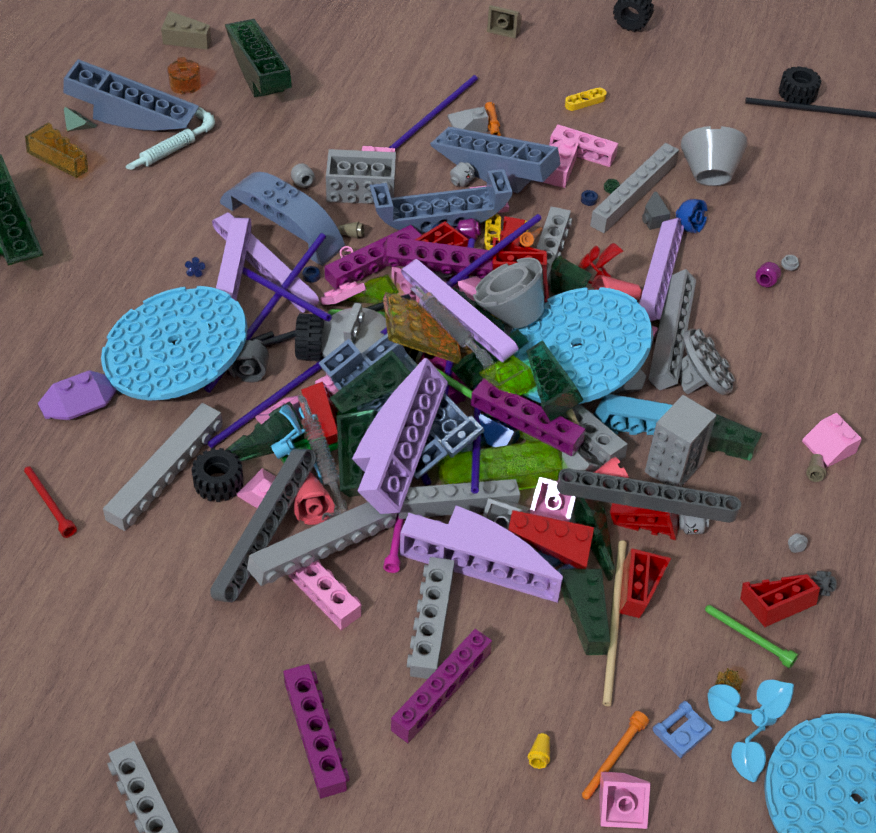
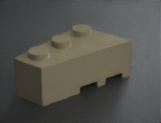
M171 11L168 12L161 28L163 44L208 50L211 43L210 25Z

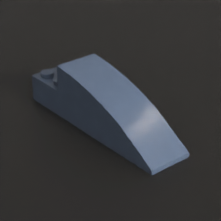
M79 59L64 77L63 93L93 104V119L111 125L152 131L187 128L199 109V106Z
M448 127L430 143L431 147L456 165L460 162L469 163L475 170L474 176L486 182L488 171L505 169L512 192L519 193L531 180L544 182L561 164L558 147L454 127Z

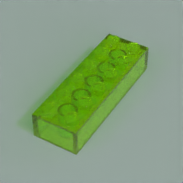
M540 440L480 449L479 482L516 479L519 490L537 487L539 477L558 481L559 473L563 469L557 449ZM472 451L459 452L452 458L447 455L438 462V474L441 485L471 483Z

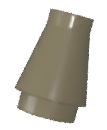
M359 221L338 226L341 235L357 239L364 236V224Z
M820 454L811 456V461L806 471V475L813 482H820L826 476L823 457Z

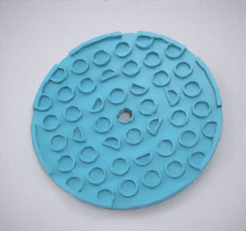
M197 286L196 289L180 287L167 290L144 300L143 305L135 310L130 309L117 321L107 335L108 341L105 347L102 348L101 363L103 371L112 386L129 397L141 400L178 398L198 391L200 388L211 383L234 363L246 341L247 319L238 301H235L231 298L230 294L222 290L206 286Z
M587 287L579 288L547 299L548 302L544 304L543 314L536 321L521 328H513L509 334V337L518 346V351L507 360L520 359L519 387L517 390L533 401L558 406L590 402L624 385L639 371L646 361L653 341L652 325L645 308L637 303V300L632 296L619 290L600 287L599 290H588Z
M849 713L821 715L820 718L810 721L805 720L785 734L771 755L764 781L766 805L778 833H876V719ZM851 794L860 795L863 802L858 804V802L853 800Z

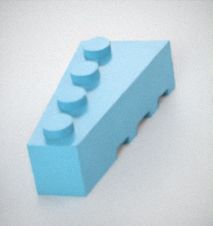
M607 394L602 398L593 415L616 435H618V432H629V435L647 432V435H654L656 423L673 405Z

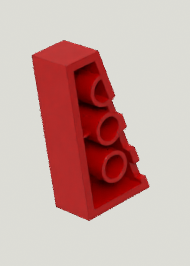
M512 510L508 528L510 532L528 543L531 547L542 551V553L559 559L560 562L569 564L583 573L585 572L594 527Z

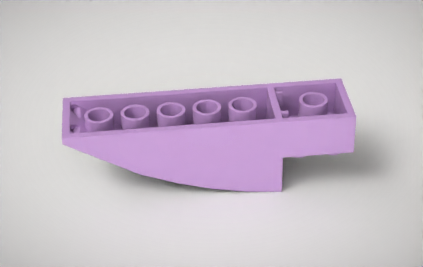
M424 358L392 393L370 424L352 458L365 472L358 492L380 514L400 513L448 383L428 358Z
M455 506L449 524L408 513L400 534V556L429 564L430 557L455 560L454 572L558 603L563 576L528 543L509 530L475 512L459 506Z

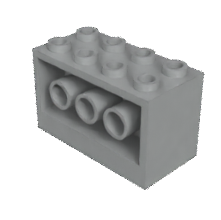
M329 149L326 169V202L374 204L370 185L387 183L390 196L394 198L396 152Z
M682 395L656 423L645 472L665 485L682 487L703 464L716 414Z

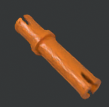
M487 102L485 110L489 117L488 130H490L492 135L501 136L495 104Z

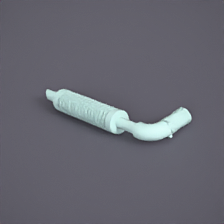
M199 107L195 116L204 122L200 127L192 131L187 128L139 154L140 158L127 164L126 168L132 170L142 164L149 166L193 143L195 136L204 131L208 132L214 127V115Z

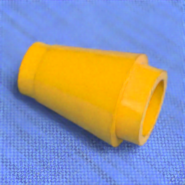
M543 733L537 735L528 754L529 764L534 768L543 769L550 762V737Z

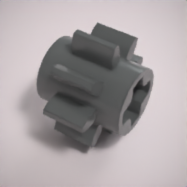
M817 571V575H813L811 579L820 587L819 595L830 596V592L835 591L837 587L836 578L831 576V572Z

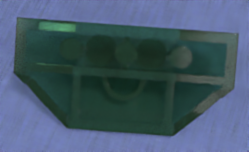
M558 256L551 265V292L557 295L566 291L585 288L592 274L570 260Z

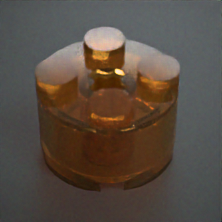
M179 57L177 61L168 66L169 84L173 92L185 94V92L190 91L191 94L199 90L201 87V77L197 62L187 60L185 57Z

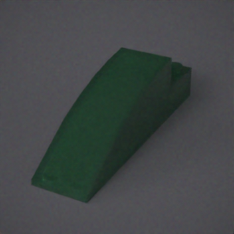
M255 19L225 24L236 59L254 98L283 92L288 88H292L289 67Z
M0 154V253L9 266L44 255L2 154Z

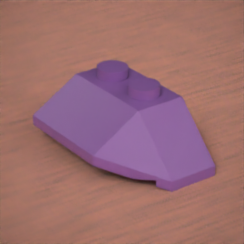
M89 370L52 384L38 402V406L45 419L71 420L106 406L117 391L105 374Z

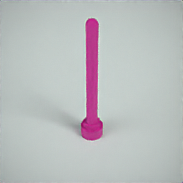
M398 513L390 555L385 558L383 569L389 573H397L400 570L401 564L398 551L404 519H399Z

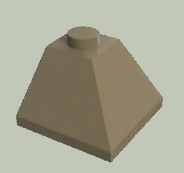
M489 5L487 32L516 39L521 29L522 16L518 11Z

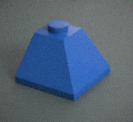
M488 414L479 415L480 424L485 430L483 433L486 442L492 446L491 449L500 454L502 452H509L523 432L495 417L492 418Z

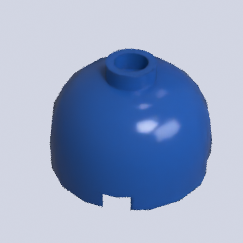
M689 199L683 202L679 209H677L676 218H681L680 222L684 226V231L690 233L702 231L707 221V217L704 216L705 211H708L706 202L699 199Z

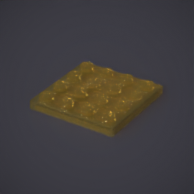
M385 293L383 302L389 341L457 364L459 363L461 353L455 323L443 311L437 310L430 305L425 306L415 300L402 298L395 293Z

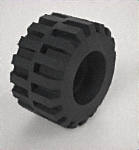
M618 0L613 8L614 20H617L616 23L620 24L622 29L626 28L627 31L632 30V32L640 31L652 17L654 4L651 3L652 0ZM628 7L636 9L639 14L633 13Z
M797 66L788 68L783 72L778 92L785 101L811 104L817 98L821 77L817 72L807 67Z
M299 313L295 328V356L297 360L320 361L322 358L324 319L315 314Z
M212 448L211 451H204L203 455L199 454L196 457L197 460L193 461V484L201 498H207L211 502L213 500L220 502L223 499L227 501L229 497H235L236 492L241 490V486L244 483L241 460L236 453L232 454L231 450L224 451V448H219V450ZM215 473H224V475L219 477L211 476Z

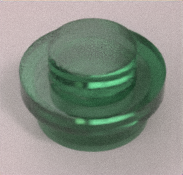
M608 179L604 183L603 188L607 193L611 194L620 185L616 179Z

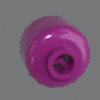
M474 218L460 220L458 227H455L467 239L473 238L477 240L478 236L481 235L480 223L476 222Z
M765 262L756 272V281L762 287H772L779 280L781 270L777 264Z

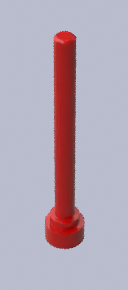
M30 466L24 469L25 474L58 521L60 534L64 538L73 536L77 532L76 525L73 521L64 517Z

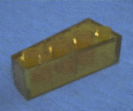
M48 122L25 135L28 154L75 178L88 171L87 154L77 145L71 144L70 139L63 137L58 129H53L51 123Z

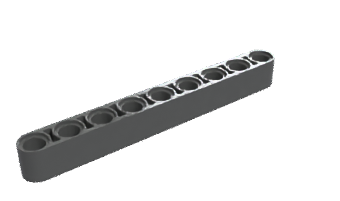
M293 449L214 581L210 589L213 600L232 603L238 598L251 575L247 570L249 555L268 546L316 462V454L312 449Z
M570 468L560 471L556 486L559 493L567 496L727 523L736 520L741 508V501L731 495Z

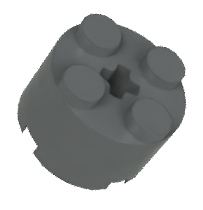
M258 339L253 341L246 340L239 356L228 370L233 377L236 378L238 376L242 378L241 381L257 382L266 373L269 352L263 346L262 341Z

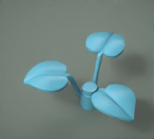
M288 404L282 406L279 411L288 418L294 429L286 437L271 445L278 459L289 455L295 449L294 439L308 429L313 431L312 426L307 422V413L302 407H299V412L306 423L305 428L302 430L293 410ZM316 459L314 468L322 484L323 471Z
M778 680L762 682L758 687L756 695L757 701L762 706L756 710L737 707L741 697L732 686L720 684L709 689V708L717 720L723 722L730 721L734 718L735 711L751 714L752 721L755 725L759 726L758 729L745 739V743H735L731 753L733 765L738 773L751 782H756L766 762V754L759 743L750 742V740L761 731H765V726L774 725L777 718H780L786 712L793 695L794 684Z

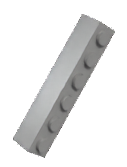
M516 479L479 482V492L476 494L471 492V483L409 487L398 516L399 519H406L408 513L423 517L452 515L455 506L479 513L485 511L488 498L518 504L520 492Z

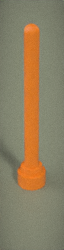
M540 227L533 232H524L520 236V243L526 247L531 246L535 242V238L541 235L543 228Z
M635 711L630 717V727L582 792V797L585 800L590 799L600 785L601 772H609L637 731L640 732L646 728L649 719L645 714Z

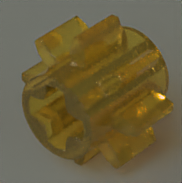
M727 668L724 673L718 672L715 685H729L740 693L744 680L739 678L738 671L735 672Z

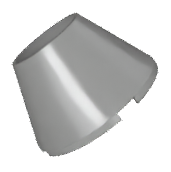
M711 126L697 128L686 133L681 139V149L695 180L706 186H719L730 182L748 144L747 137L742 132L721 126V129H711Z
M535 258L517 259L518 263L508 265V263L503 264L486 275L475 288L477 292L473 297L476 303L511 328H521L536 321L543 314L545 306L542 265Z

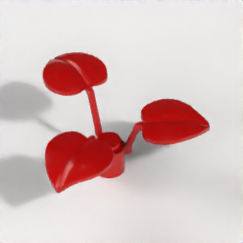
M612 243L600 254V248L594 246L582 258L578 268L582 271L591 265L597 272L595 277L598 275L611 277L604 268V265L624 251L617 244ZM599 256V260L597 261L595 266L593 264V261ZM578 276L575 278L571 277L560 287L557 294L574 290L579 281L592 284L593 281Z

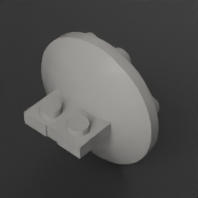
M354 303L352 308L341 310L333 314L329 322H324L322 329V355L325 358L347 339H350L362 354L384 336L381 331L390 324L380 313L362 308L360 303Z
M701 329L686 331L684 333L687 356L682 358L679 374L684 392L690 394L704 384H707L722 395L730 393L733 390L735 378L728 371L730 366L725 358L722 359L715 349V343L712 338H706Z

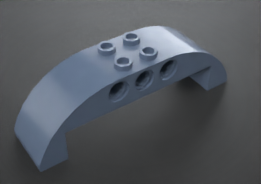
M505 169L488 171L486 187L391 198L387 183L370 185L376 212L386 224L397 230L412 225L419 233H427L434 225L441 224L444 221L454 229L458 227V222L464 219L474 218L476 222L481 223L498 213L510 200L513 193Z
M265 172L252 173L225 192L221 197L220 204L231 211L245 204L306 241L309 248L320 233H323L326 236L325 240L310 258L321 266L337 255L341 248L345 246L337 226L327 212L311 197L274 175Z
M391 331L362 353L364 360L392 393L418 366L406 353L402 343ZM444 393L429 435L433 440L436 439L447 451L448 456L452 458L485 430L472 416L468 418Z
M347 339L321 360L319 365L346 401L369 427L380 409L392 395V391L367 364L357 347L350 339ZM430 435L427 437L413 475L417 480L448 455L436 439L433 440Z

